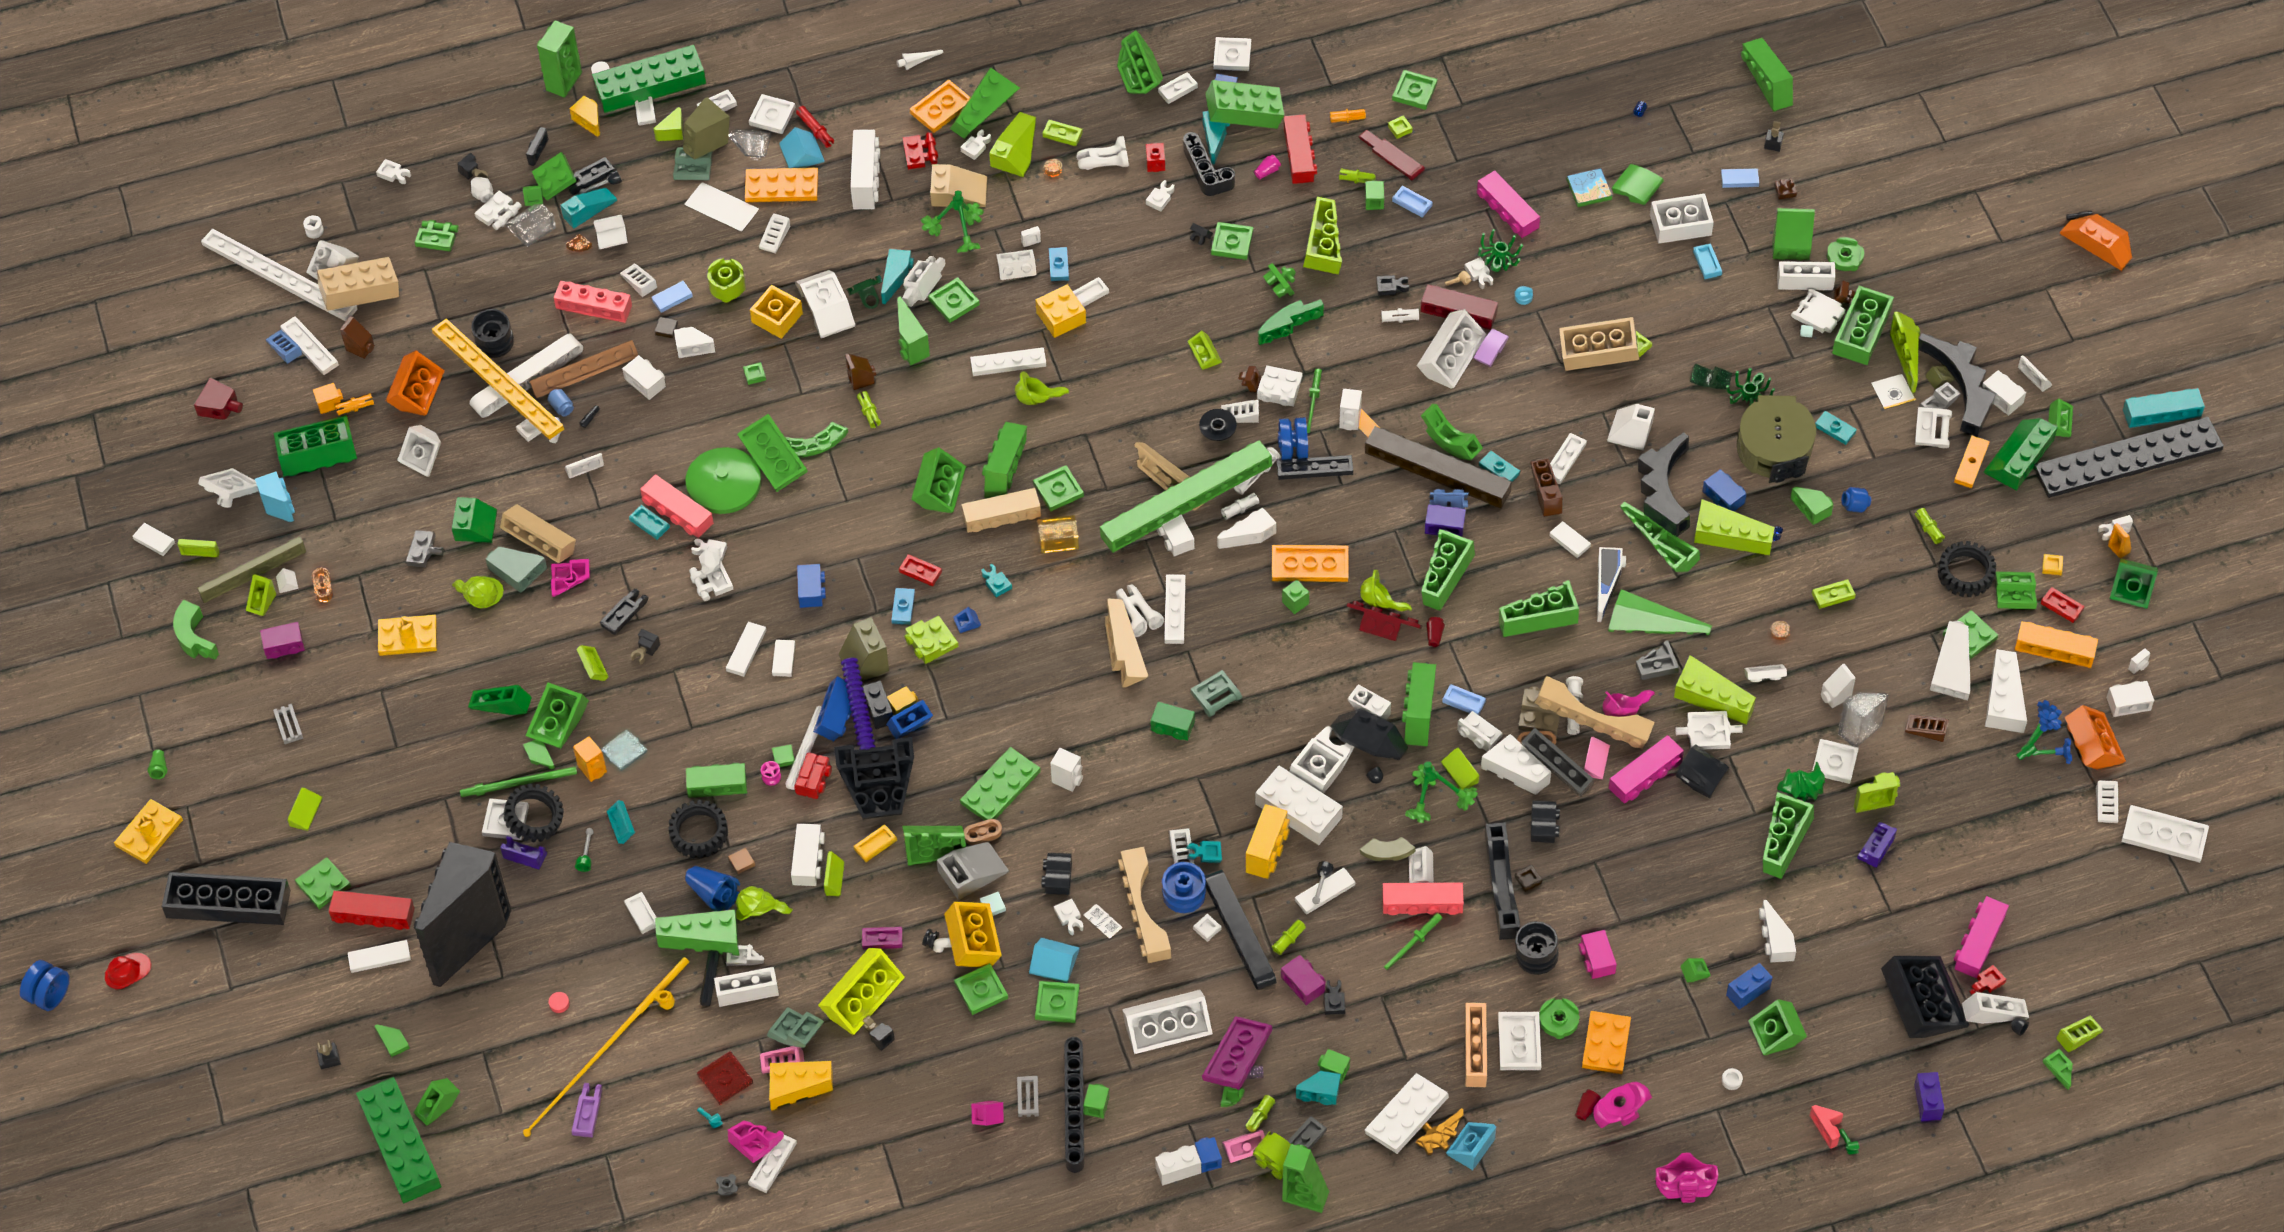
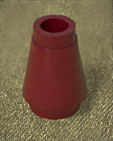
M1430 617L1428 622H1426L1428 645L1432 647L1440 645L1444 631V620L1440 617Z
M1587 1089L1585 1093H1582L1575 1116L1582 1121H1586L1594 1111V1106L1601 1099V1096Z

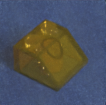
M1074 515L1037 519L1041 553L1079 549L1077 524Z

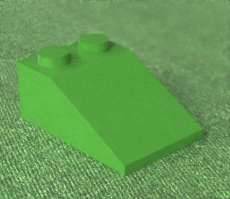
M1777 209L1772 240L1773 259L1810 260L1815 209Z
M900 296L897 298L900 355L911 366L930 356L928 334Z
M547 683L526 737L561 749L581 720L589 700L580 693Z

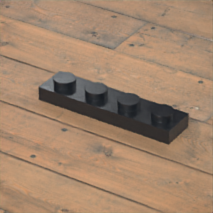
M1352 455L1277 460L1278 480L1353 475Z

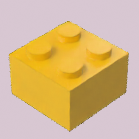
M1068 284L1035 299L1036 313L1054 338L1086 323V310Z
M773 285L765 291L750 309L753 324L781 339L803 314L801 300Z

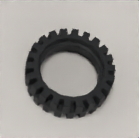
M1963 541L1958 542V545L1955 543L1951 544V547L1948 546L1941 555L1938 565V578L1943 586L1946 585V590L1950 591L1952 589V594L1954 595L1960 592V597H1964V594H1967V597H1972L1973 593L1975 597L1979 596L1980 592L1982 594L1985 593L1993 583L1996 573L1995 558L1993 555L1991 556L1989 550L1985 551L1983 545L1978 548V543L1976 542L1971 545V541H1966L1965 545ZM1962 556L1972 557L1985 567L1986 572L1985 576L1979 581L1965 582L1955 578L1949 572L1948 565L1954 558Z
M528 784L527 787L522 785L519 789L516 788L509 795L503 814L506 827L510 828L512 834L516 832L517 838L520 839L523 836V841H528V838H530L531 842H536L537 839L539 842H543L544 839L548 840L551 838V835L554 836L563 819L564 808H562V801L559 802V796H554L555 792L553 790L548 792V787L546 786L540 789V784H536L535 787L532 784ZM536 799L550 808L552 820L543 827L528 826L517 818L515 806L522 800Z
M694 800L689 801L690 805L684 803L682 804V809L678 807L676 813L673 812L669 820L668 827L672 845L679 853L682 852L683 856L687 857L690 855V858L694 859L696 855L701 859L704 854H706V857H709L711 852L717 853L718 848L721 849L723 847V842H726V836H728L727 821L724 813H722L720 808H717L716 804L713 803L711 805L710 801L703 803L702 800H697V803L694 804ZM706 815L716 821L717 832L706 842L689 843L681 838L679 827L689 817Z

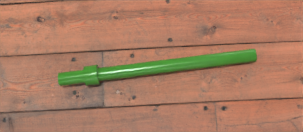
M575 766L483 785V783L476 784L475 787L461 789L460 794L461 797L476 794L481 796L485 795L486 792L575 775L577 770Z

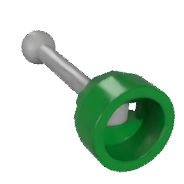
M592 828L586 829L587 837L583 856L581 855L577 858L575 868L581 872H588L591 869L592 863L587 853L590 837L593 834Z

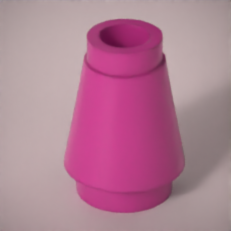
M1274 155L1267 156L1256 168L1254 174L1261 180L1278 171L1281 164Z

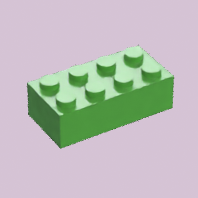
M555 20L547 28L543 38L538 41L537 49L546 91L565 98L581 75L582 69L574 27Z
M1212 80L1206 92L1211 122L1278 129L1284 117L1279 87Z
M1858 286L1834 341L1832 354L1868 365L1892 310L1894 297Z

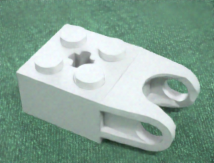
M1330 726L1324 728L1314 739L1310 740L1290 767V773L1323 794L1341 773L1354 749V746L1347 743L1341 746L1334 745L1329 740L1333 730Z

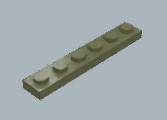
M301 537L292 539L286 544L274 548L270 552L258 556L252 561L240 565L236 569L224 573L210 582L204 583L197 588L203 603L252 580L254 574L260 576L306 553Z

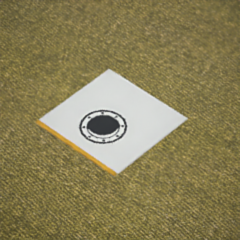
M1902 374L1871 383L1884 409L1916 400Z

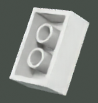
M1705 194L1651 202L1650 217L1658 244L1712 235L1713 219Z

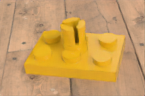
M436 615L378 619L379 656L437 651Z
M150 799L116 839L114 844L117 848L147 864L183 821L182 816Z

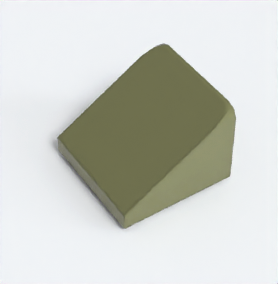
M1932 366L1926 374V378L1935 389L1955 380L1945 366Z

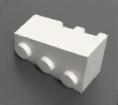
M1511 734L1482 756L1481 769L1494 772L1498 777L1506 778L1514 782V785L1535 795L1550 784L1551 771Z

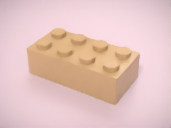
M389 257L317 270L318 287L327 311L399 297L398 279Z
M1633 317L1559 328L1565 371L1639 360Z

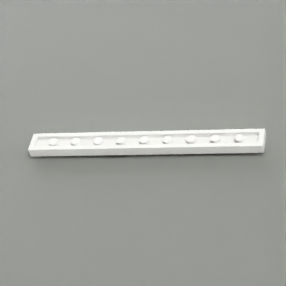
M214 229L202 239V245L327 311L318 284ZM357 305L327 312L347 321L358 309Z

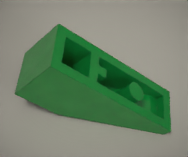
M519 685L475 690L472 693L468 707L474 710L506 715L526 714L532 697Z

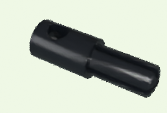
M2092 211L2067 214L2066 219L2074 220L2093 215Z
M595 405L579 424L586 428L600 408Z

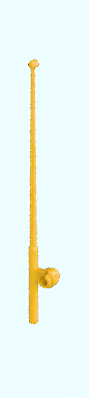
M683 957L533 1124L523 1130L525 1137L531 1135L530 1130L654 1000L659 1003L660 1007L666 1010L674 1006L675 999L672 993L664 989L689 963L687 958Z

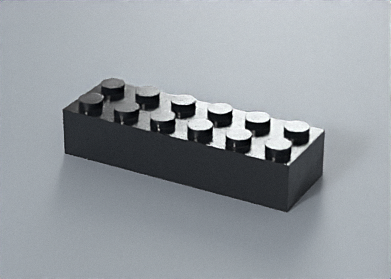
M169 872L162 909L166 918L284 925L291 890L287 879Z

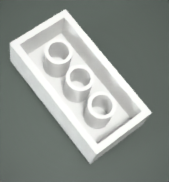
M853 130L851 169L853 209H875V202L879 200L877 188H879V177L877 176L880 173V163L878 162L880 159L879 137H876L875 130Z
M1278 766L1256 791L1255 804L1263 809L1264 805L1267 804L1287 810V818L1290 819L1289 826L1318 845L1321 844L1342 819V805L1281 766Z

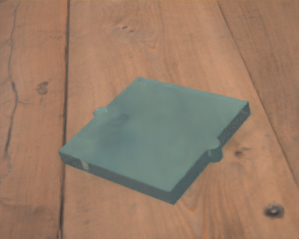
M625 730L601 748L602 753L609 759V762L613 763L620 771L624 770L648 751L639 742V738H635L628 730Z

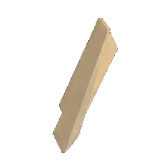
M1142 442L1135 443L1139 454V460H1137L1138 468L1163 489L1167 490L1169 487L1175 486L1189 477L1147 444Z
M1107 599L1109 616H1105V627L1112 671L1121 670L1122 687H1128L1146 679L1148 673L1123 600Z

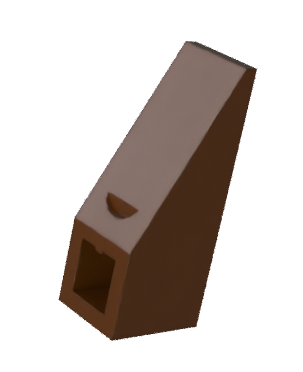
M1549 458L1531 461L1530 465L1543 516L1562 514V495Z

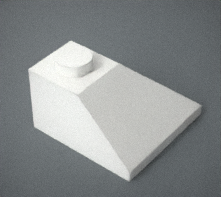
M422 425L409 427L397 461L429 477L441 441L435 432Z

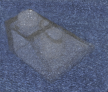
M735 129L729 133V138L751 160H761V158L767 155L771 132Z

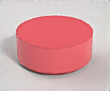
M556 992L550 996L549 1006L553 1012L562 1013L569 1008V998L565 993Z

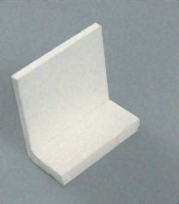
M622 215L594 221L599 249L628 243Z

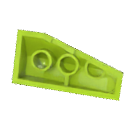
M1022 112L1018 113L989 153L991 167L1024 177L1031 164L1036 117Z
M1894 312L1890 337L1911 392L1914 393L1918 383L1920 329L1915 325L1912 318L1900 312Z

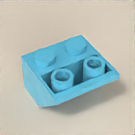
M273 472L256 478L255 482L266 513L285 521L293 522L292 514L295 513L283 477L279 478L277 472Z

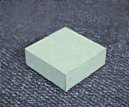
M999 892L980 898V903H990L993 916L1006 911Z

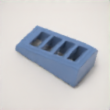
M282 330L266 339V342L287 364L302 355L300 346Z

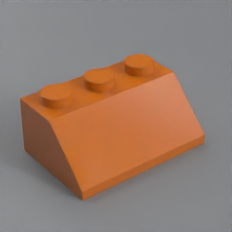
M418 351L404 356L385 401L399 411L423 416L427 415L445 370Z
M2082 705L2065 717L2067 729L2073 735L2074 744L2082 755L2081 760L2085 766L2098 770L2126 762L2104 712Z

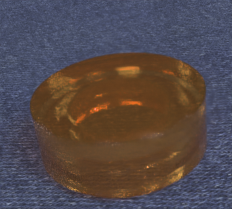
M1058 159L1047 160L1044 163L1045 174L1051 177L1058 176L1062 172L1061 162Z
M1785 621L1774 622L1771 626L1772 637L1776 640L1787 639L1790 635L1789 624Z

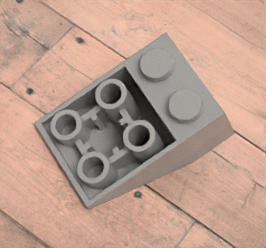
M989 842L953 850L937 859L938 872L958 901L1009 872Z

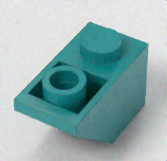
M1319 1071L1297 1085L1296 1098L1304 1102L1316 1101L1323 1105H1336L1341 1074Z

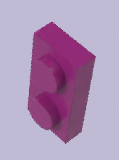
M902 927L862 928L863 950L868 948H903Z

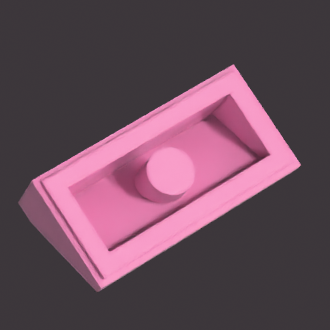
M1591 737L1584 771L1592 778L1603 780L1610 745L1595 737Z
M1257 1130L1222 1142L1229 1162L1232 1163L1253 1156V1150L1265 1137L1263 1130Z

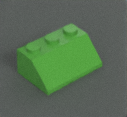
M939 447L924 453L911 500L924 509L953 513L966 466Z

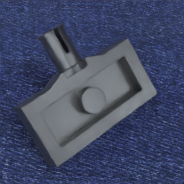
M415 531L406 559L408 566L426 567L427 561L432 554L443 555V547H433L434 532Z

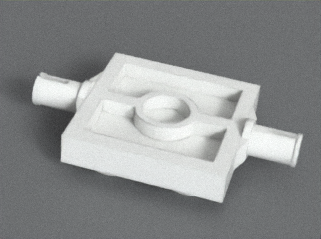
M1727 711L1688 712L1687 727H1675L1676 735L1688 736L1691 748L1696 744L1702 750L1730 749L1731 733L1743 732L1742 725H1730Z

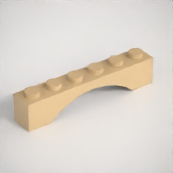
M1548 676L1544 679L1535 700V704L1543 709H1549L1561 717H1568L1580 725H1587L1597 732L1608 734L1615 740L1627 742L1634 748H1644L1654 725V721L1637 714L1615 717L1597 713L1580 703L1569 692L1564 683Z
M1144 847L1121 851V859L1118 860L1120 871H1124L1125 874L1122 877L1124 888L1129 890V893H1127L1128 904L1133 905L1134 910L1131 911L1133 922L1138 924L1136 934L1137 938L1142 940V945H1140L1142 957L1146 956L1147 963L1171 959V948L1167 932L1149 917L1141 899V890L1149 873Z

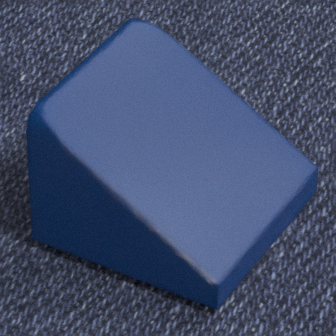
M969 607L953 617L960 633L981 626L976 612Z

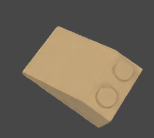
M932 164L931 206L947 207L953 200L955 191L959 190L962 192L966 204L970 203L973 205L978 203L980 207H986L987 176L953 165Z

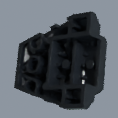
M912 737L894 739L893 745L867 750H854V745L834 747L836 767L862 819L902 815L914 761Z

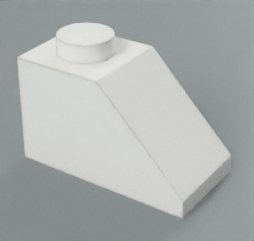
M693 327L674 330L679 358L715 352L713 338Z
M1842 664L1822 686L1821 697L1831 708L1852 697L1855 676L1845 664Z

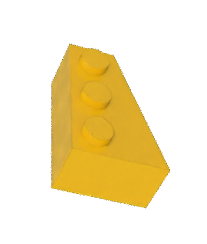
M831 1061L770 1063L769 1100L771 1111L778 1109V1106L787 1103L793 1104L796 1103V1100L805 1097L811 1098L833 1090Z

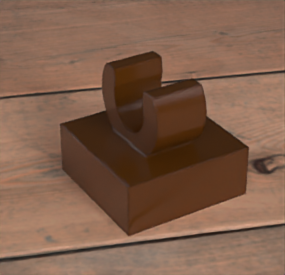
M1793 178L1775 181L1774 186L1779 200L1797 196Z
M1842 281L1834 290L1833 300L1841 304L1843 302L1850 304L1851 298H1854L1855 291L1848 290L1849 283Z
M1249 366L1247 372H1240L1238 379L1243 380L1242 386H1247L1250 392H1257L1262 377L1256 366Z

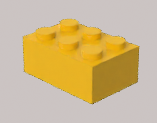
M1267 804L1264 805L1246 851V873L1269 879L1270 873L1275 872L1277 866L1275 860L1277 856H1281L1283 851L1282 842L1287 840L1290 829H1288L1290 819L1287 818V810Z
M953 902L944 915L955 965L983 967L991 964L993 966L1002 955L990 903Z

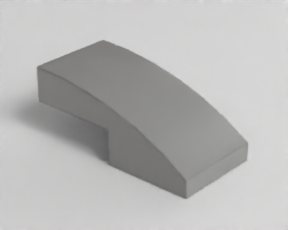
M1947 382L1937 388L1931 397L1921 402L1919 407L1947 409L1957 400L1961 393Z

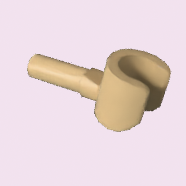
M1462 271L1455 279L1446 281L1445 285L1449 286L1460 281L1464 285H1468L1471 282V276L1468 272Z

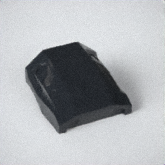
M1695 744L1682 761L1676 777L1694 791L1711 798L1724 774L1728 772L1729 767Z

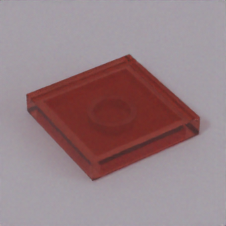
M731 1051L697 1072V1076L719 1105L753 1084V1079Z

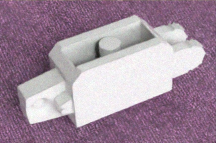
M929 256L926 261L918 260L903 283L906 291L902 299L907 306L912 307L918 300L924 301L942 277L940 272L946 264L945 259L940 257L936 260L934 256Z

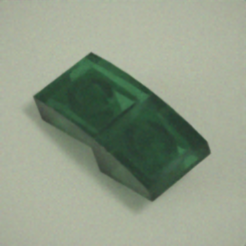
M1695 364L1692 368L1689 382L1709 388L1726 389L1727 385L1730 386L1732 372L1716 366L1711 370Z

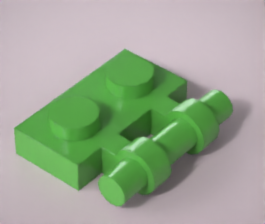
M436 220L422 221V228H419L415 246L451 252L455 240V233L452 232H458L459 226L452 225L450 222H445V224L437 223Z

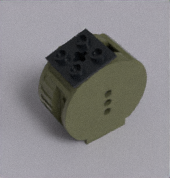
M1758 395L1757 402H1754L1746 409L1741 419L1736 443L1737 453L1741 462L1752 473L1768 477L1769 483H1780L1787 478L1801 477L1805 474L1816 437L1815 421L1804 405L1796 403V396Z

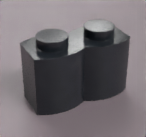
M1532 801L1531 842L1554 843L1555 837H1559V825H1556V820L1560 818V808H1556V802Z
M1048 853L1047 859H1043V871H1046V876H1042L1041 886L1045 888L1046 894L1069 895L1072 854Z

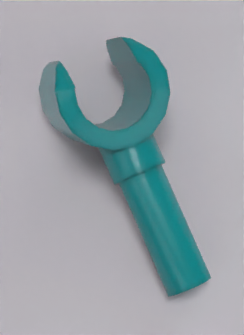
M701 1107L697 1109L708 1120L712 1128L723 1124L718 1113L711 1116Z

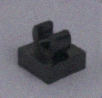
M1195 223L1190 228V230L1194 231L1190 236V240L1195 241V238L1199 236L1198 244L1200 245L1205 243V237L1211 239L1213 235L1211 231Z

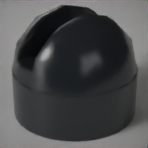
M1380 767L1372 769L1366 775L1375 784L1383 780V772Z
M2015 1018L2011 1023L2012 1030L2019 1036L2023 1035L2029 1026V1022L2022 1018Z

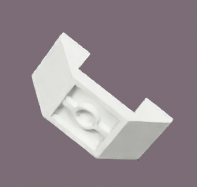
M827 270L795 282L801 297H805L814 316L815 327L821 338L855 327L848 300L834 272Z

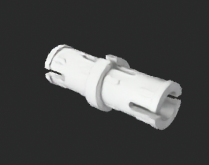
M1398 308V310L1381 311L1382 322L1398 321L1399 323L1408 320H1419V309L1402 310V308ZM1408 314V316H1395V317H1392V315Z
M1255 493L1241 500L1237 499L1235 503L1221 509L1222 516L1227 520L1236 514H1242L1246 509L1259 504V499L1257 495L1255 496Z

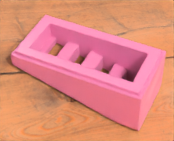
M790 1046L761 1053L762 1073H770L768 1058H771L772 1063H777L776 1057H779L780 1063H784L785 1056H788V1062H804L802 1048Z

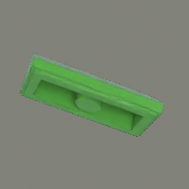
M2059 398L2050 404L2048 422L2058 427L2055 436L2071 437L2073 405Z

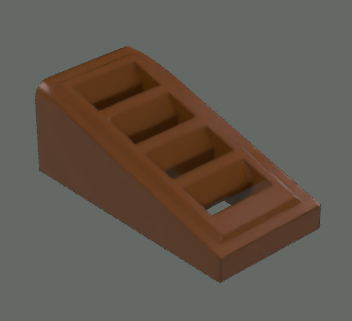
M1910 714L1905 732L1943 742L1949 719ZM1914 722H1918L1916 728L1912 727ZM1921 723L1925 724L1924 729L1920 728Z

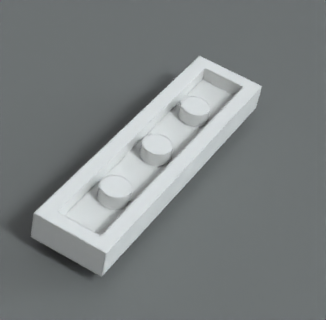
M296 316L280 326L281 330L300 346L302 353L323 375L339 366L338 361Z
M1044 347L970 357L973 376L1046 367Z
M1166 575L1165 644H1184L1185 575Z

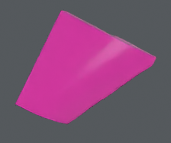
M589 559L551 564L552 597L590 578Z
M742 1121L727 1130L728 1142L753 1163L770 1152L784 1137L782 1131L773 1133L767 1131L765 1126H757L748 1121Z

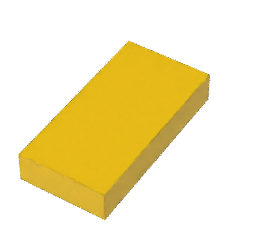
M884 824L853 847L858 855L865 862H868L895 843L897 837Z

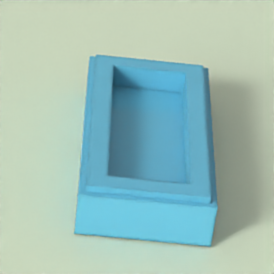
M1711 243L1693 247V253L1704 279L1721 276L1722 269Z

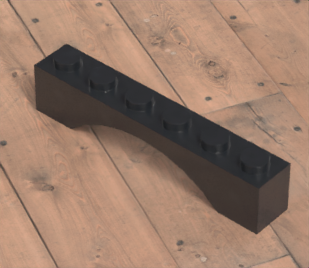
M1506 823L1486 824L1485 842L1499 940L1516 939V934L1520 929V921L1512 885Z

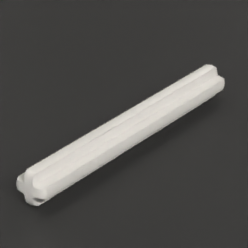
M817 706L785 783L787 789L795 790L794 785L805 756L812 750L818 735L813 730L821 706Z

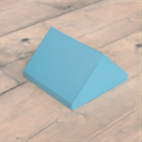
M794 127L779 143L788 168H806L824 162L816 138L811 132Z
M1040 938L1034 945L1029 974L1068 983L1080 948Z
M1468 1122L1446 1154L1469 1169L1474 1170L1494 1142L1496 1126L1494 1124Z

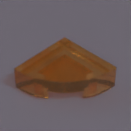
M578 234L566 244V247L572 251L582 252L592 248V243L581 234Z

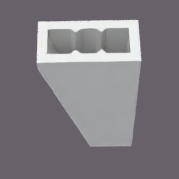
M1949 621L1930 690L1968 701L1970 694L1968 626L1960 621Z

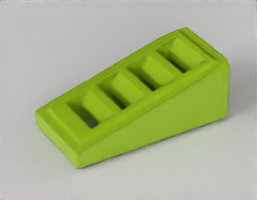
M2090 1015L2061 1029L2057 1035V1040L2067 1052H2071L2101 1034L2103 1029Z

